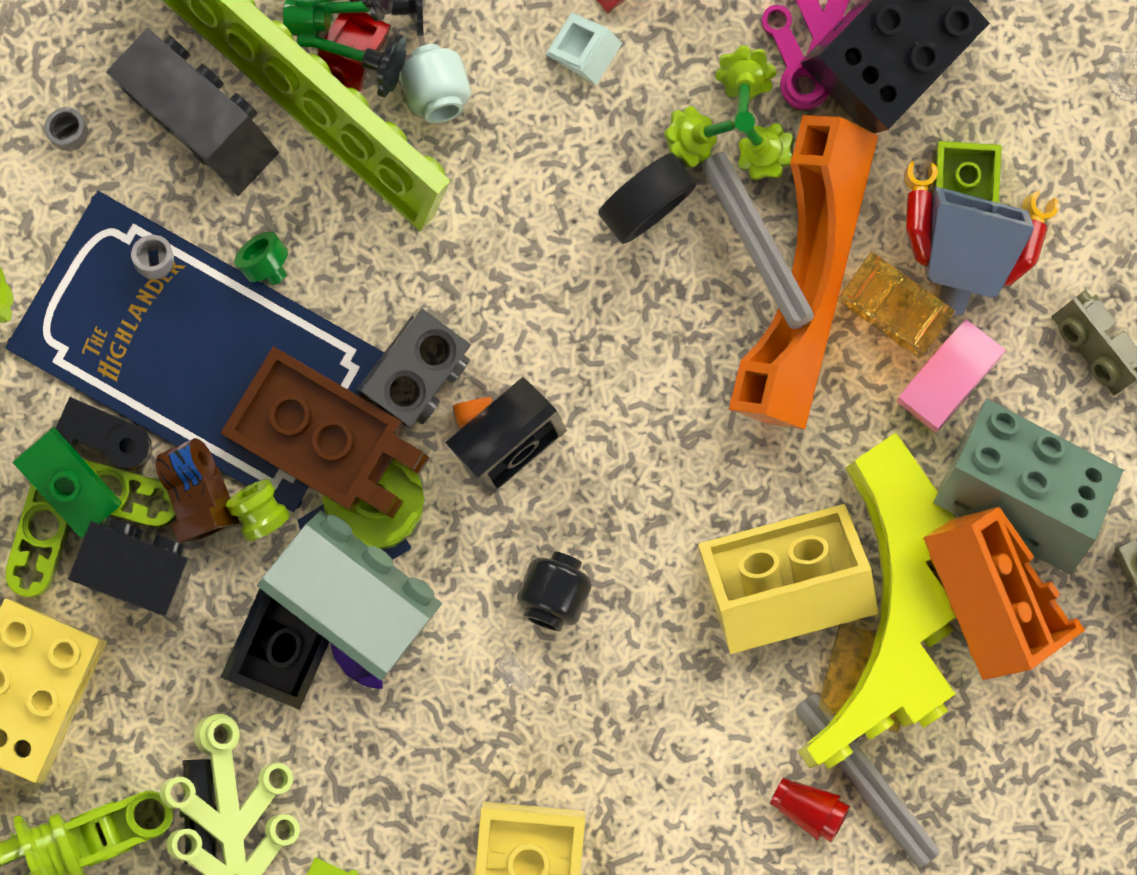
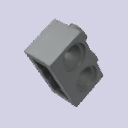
M417 308L356 390L382 410L402 421L406 427L411 428L415 421L424 424L440 402L434 395L445 380L453 384L470 362V359L464 354L471 344L423 308ZM431 335L439 337L445 345V355L435 365L427 364L420 355L422 341ZM401 376L409 378L415 386L413 400L404 406L396 405L391 400L389 394L390 385L396 378Z

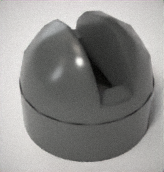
M62 107L53 111L46 119L45 134L56 148L72 152L80 149L86 143L88 126L77 110L70 107ZM79 127L76 133L72 134L65 140H59L61 137L70 134L72 131H74L75 128Z

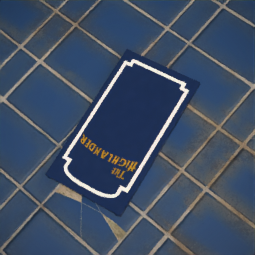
M98 190L91 197L90 204L12 337L8 339L5 347L8 351L175 446L193 438L200 439L210 450L216 467H219L221 472L246 486L263 479H269L275 488L273 497L276 502L285 505L286 509L293 513L301 507V500L309 486L220 434L273 346L360 397L362 394L356 389L384 353L263 283L248 281L240 270ZM147 235H158L170 243L174 254V263L172 270L166 277L148 280L137 272L131 258V251L134 244L140 238ZM158 251L149 252L151 266L158 265Z

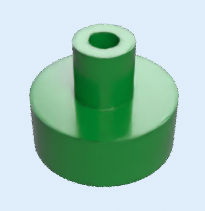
M263 232L251 238L240 248L235 257V265L250 282L267 279L271 285H276L283 281L287 275L282 265L287 259L288 249L274 232Z

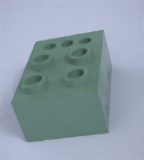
M986 398L965 431L933 503L959 517L1000 507L1033 556L1072 575L1097 539L1123 469Z

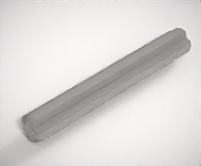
M718 152L706 158L702 163V168L788 326L791 329H798L813 320L814 313L727 155L723 152Z
M816 694L810 695L796 707V713L814 736L824 729L834 717L831 710L820 696ZM852 741L848 745L853 753L837 765L915 865L919 867L927 865L939 854V848L856 742Z

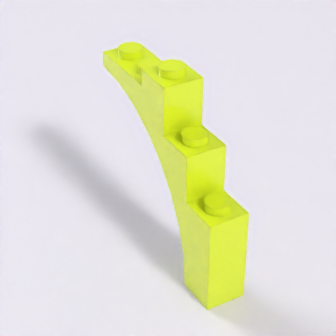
M897 433L882 441L845 468L865 503L877 539L882 574L880 620L869 660L852 694L829 724L798 750V753L809 768L818 766L821 763H824L827 769L834 767L853 753L848 744L865 733L868 739L871 740L895 723L890 716L892 713L895 714L903 727L918 721L922 728L948 712L943 703L956 695L920 643L924 641L929 648L954 631L949 622L955 619L956 615L951 609L945 589L926 563L929 561L933 568H936L931 561L929 550L923 537L956 517L953 513L933 503L938 493Z

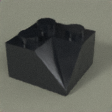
M109 516L104 526L90 521L68 580L159 615L178 620L194 560L182 556L185 545L159 535L155 536L153 544L140 540L144 530Z

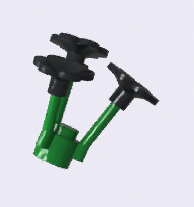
M285 0L283 25L287 27L292 36H297V44L300 47H314L362 62L363 68L377 72V95L386 98L389 91L393 92L397 86L400 71L406 60L407 52L404 49L406 37L397 34L394 40L389 41L384 53L370 48L362 51L318 37L321 32H328L330 30L332 14L370 12L374 21L383 20L385 15L390 13L391 16L409 15L416 27L417 36H424L422 0H349V2H330L336 0Z

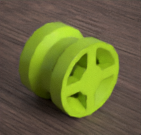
M263 479L248 485L233 495L226 503V507L231 515L239 517L241 520V532L247 541H254L272 533L290 517L285 505L277 503L273 497L275 488L269 479Z

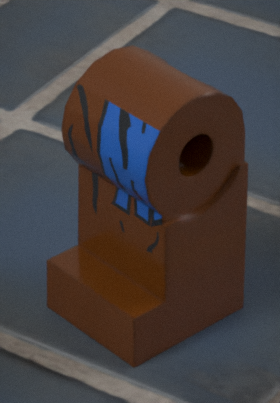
M193 438L157 456V474L168 492L178 521L172 524L178 543L201 540L240 523L238 517L232 516L226 507V503L230 499L219 467H216L213 456L204 442Z

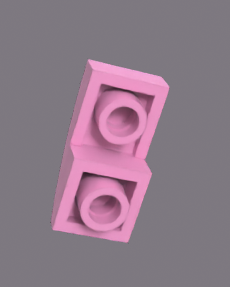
M965 319L918 372L896 402L937 433L966 402L971 391L1001 360L1006 350Z

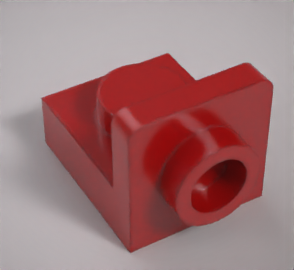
M365 12L339 13L324 39L362 51H366L367 48L380 51L389 36L391 25L382 20L374 21L371 15ZM318 49L317 56L326 62L332 75L346 88H354L360 92L368 70L362 67V62Z

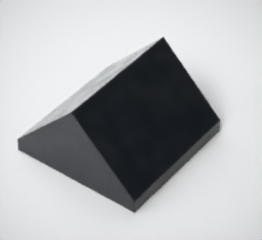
M522 377L445 443L485 492L491 496L567 430L555 407L528 380Z
M259 588L220 678L300 710L330 641Z

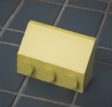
M845 504L698 544L720 626L730 654L879 614L872 571Z

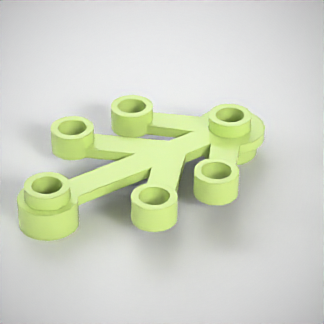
M214 714L202 718L194 730V741L197 748L211 758L217 811L195 794L193 783L185 777L170 778L162 784L160 789L161 800L167 807L182 811L222 844L224 864L202 848L201 837L192 829H179L172 832L167 839V851L172 858L186 861L202 875H262L281 847L290 845L297 840L300 832L297 820L286 814L271 817L265 825V837L247 860L243 840L275 795L283 794L290 789L293 783V775L289 767L281 763L264 766L259 772L257 785L239 808L232 750L237 746L240 734L236 722L225 714ZM217 725L223 726L227 731V739L223 744L216 742L213 736ZM274 769L278 770L283 776V782L277 789L273 788L269 783V774ZM175 783L182 785L185 791V796L179 803L172 799L170 793ZM281 820L286 822L290 829L289 835L284 840L279 839L275 832L276 825ZM182 835L187 836L191 841V849L186 855L180 853L177 848L178 839Z

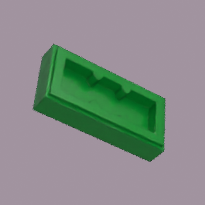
M54 426L19 454L12 462L81 539L85 536L90 521L100 524L122 504L120 499Z

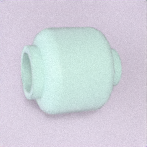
M427 44L418 47L412 52V57L405 61L400 71V82L407 106L414 115L425 118L430 123H442L452 120L463 112V108L471 96V86L463 60L457 52L448 48H440L437 44Z

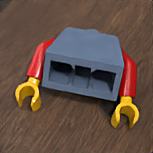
M914 161L910 162L904 173V182L908 188L913 190L907 194L906 231L914 259L924 266L927 280L942 285L936 302L937 308L949 314L964 315L971 293L990 298L996 297L1003 286L1014 284L1036 266L1048 230L1044 222L1056 215L1059 210V202L1056 198L1048 201L1045 213H1042L1036 207L1039 190L1025 197L1022 202V209L940 187H935L932 194L928 192V189L937 177L938 170L936 165L931 162L928 167L929 179L920 181L913 175Z

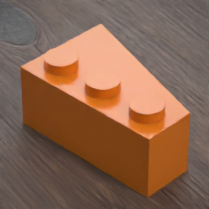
M1000 507L951 519L923 537L929 550L931 561L936 567L949 598L951 609L956 615L969 646L970 655L976 663L982 680L1032 670L1085 631L1077 618L1069 620L1055 601L1060 593L1052 581L1043 583L1029 563L1034 558L1033 554Z

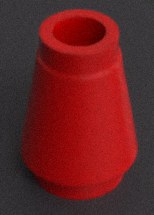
M785 777L780 781L770 801V805L777 808L778 811L815 840L819 841L820 838H823L831 843L838 834L850 809L848 804L840 801L841 795L796 781L792 782Z

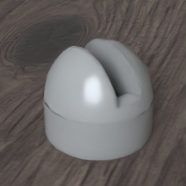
M144 236L134 244L131 251V258L135 269L148 280L164 278L172 270L174 254L170 243L161 236ZM158 251V265L151 266L149 252Z

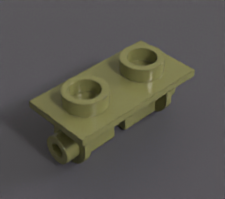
M1085 289L1051 316L1059 326L1062 338L1069 345L1076 347L1090 365L1094 378L1100 384L1107 386L1114 396L1137 380V346L1125 331H1122L1112 340L1106 334V331L1114 326L1117 321L1096 294L1091 297Z

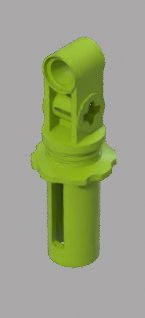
M143 791L116 803L113 801L71 818L69 822H66L60 813L49 816L50 821L48 823L31 828L21 815L13 817L17 834L11 833V838L0 842V867L25 857L31 871L25 875H85V866L91 867L133 850L132 847L164 834L172 825L174 810L162 802L159 792ZM147 799L159 801L165 810L163 823L152 830L142 828L135 818L136 808ZM97 822L100 824L105 836L106 846H104L96 827Z

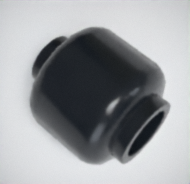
M557 551L553 552L551 559L536 558L532 560L517 594L518 603L525 610L523 617L536 625L558 632L562 630L563 625L576 624L580 619L592 586L590 578L580 571L582 562L570 555Z

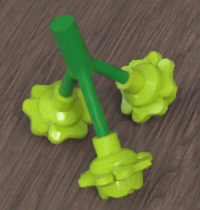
M741 45L733 53L720 56L719 65L721 67L715 72V78L724 85L726 94L729 97L738 96L737 113L731 117V120L713 125L711 118L701 115L694 106L686 107L683 111L675 110L671 113V124L665 130L664 136L669 152L682 159L687 167L692 168L697 166L698 162L703 163L706 158L710 157L711 149L717 143L716 135L733 130L740 133L743 132L746 137L742 138L738 143L741 151L738 167L742 171H749L750 177L755 181L766 176L779 178L783 174V168L790 166L792 158L791 149L795 141L794 136L789 132L784 133L783 127L778 123L769 127L755 126V117L752 113L748 112L749 101H752L758 94L772 90L773 82L771 78L776 76L777 68L768 62L766 52L763 49L751 50L748 46Z

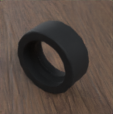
M669 153L655 160L628 180L604 202L598 210V215L622 244H625L643 234L675 209L696 188L697 182L673 153Z

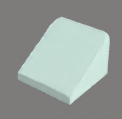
M571 12L546 52V55L597 85L621 47L622 42L608 28Z

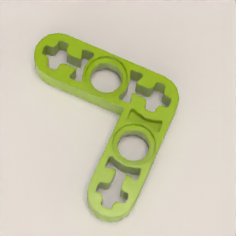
M84 459L100 478L114 476L121 483L122 494L119 499L122 504L110 515L151 527H163L176 519L168 492L161 481ZM131 482L141 483L136 493L144 496L154 497L157 490H163V499L170 503L168 512L159 511L156 518H150V509L134 502L132 504L133 512H124L123 510L131 498ZM32 484L28 491L6 565L5 579L7 585L14 593L23 597L34 598L43 595L53 583L69 525ZM42 511L52 512L57 517L59 523L56 534L47 540L37 539L31 531L33 517ZM25 541L38 548H52L49 559L39 554L36 570L43 573V578L40 583L32 582L29 589L23 588V579L16 576L19 566L27 567L33 553L22 551Z

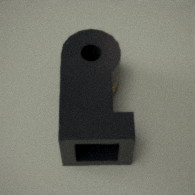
M69 397L56 430L74 450L78 442L106 453L108 459L113 464L125 470L139 469L148 462L153 448L151 439L145 431L130 422Z

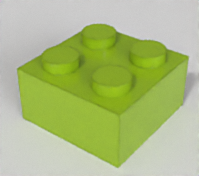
M938 141L934 151V164L937 167L938 174L933 182L932 194L935 187H940L999 203L1002 145Z

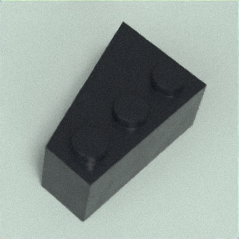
M147 28L113 63L106 73L169 134L171 133L193 152L194 157L204 166L210 167L225 182L227 187L239 197L279 154V151L254 123L253 119L258 113L245 99L237 93L229 99L220 91L224 83L207 66L202 63L195 69L186 62L191 55L177 40L168 34L162 41Z

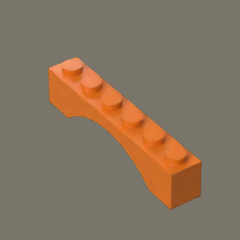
M802 115L790 162L796 187L798 209L797 246L792 275L810 305L814 318L811 322L798 329H791L778 308L772 323L758 343L740 361L728 409L772 425L806 429L879 136L842 117Z

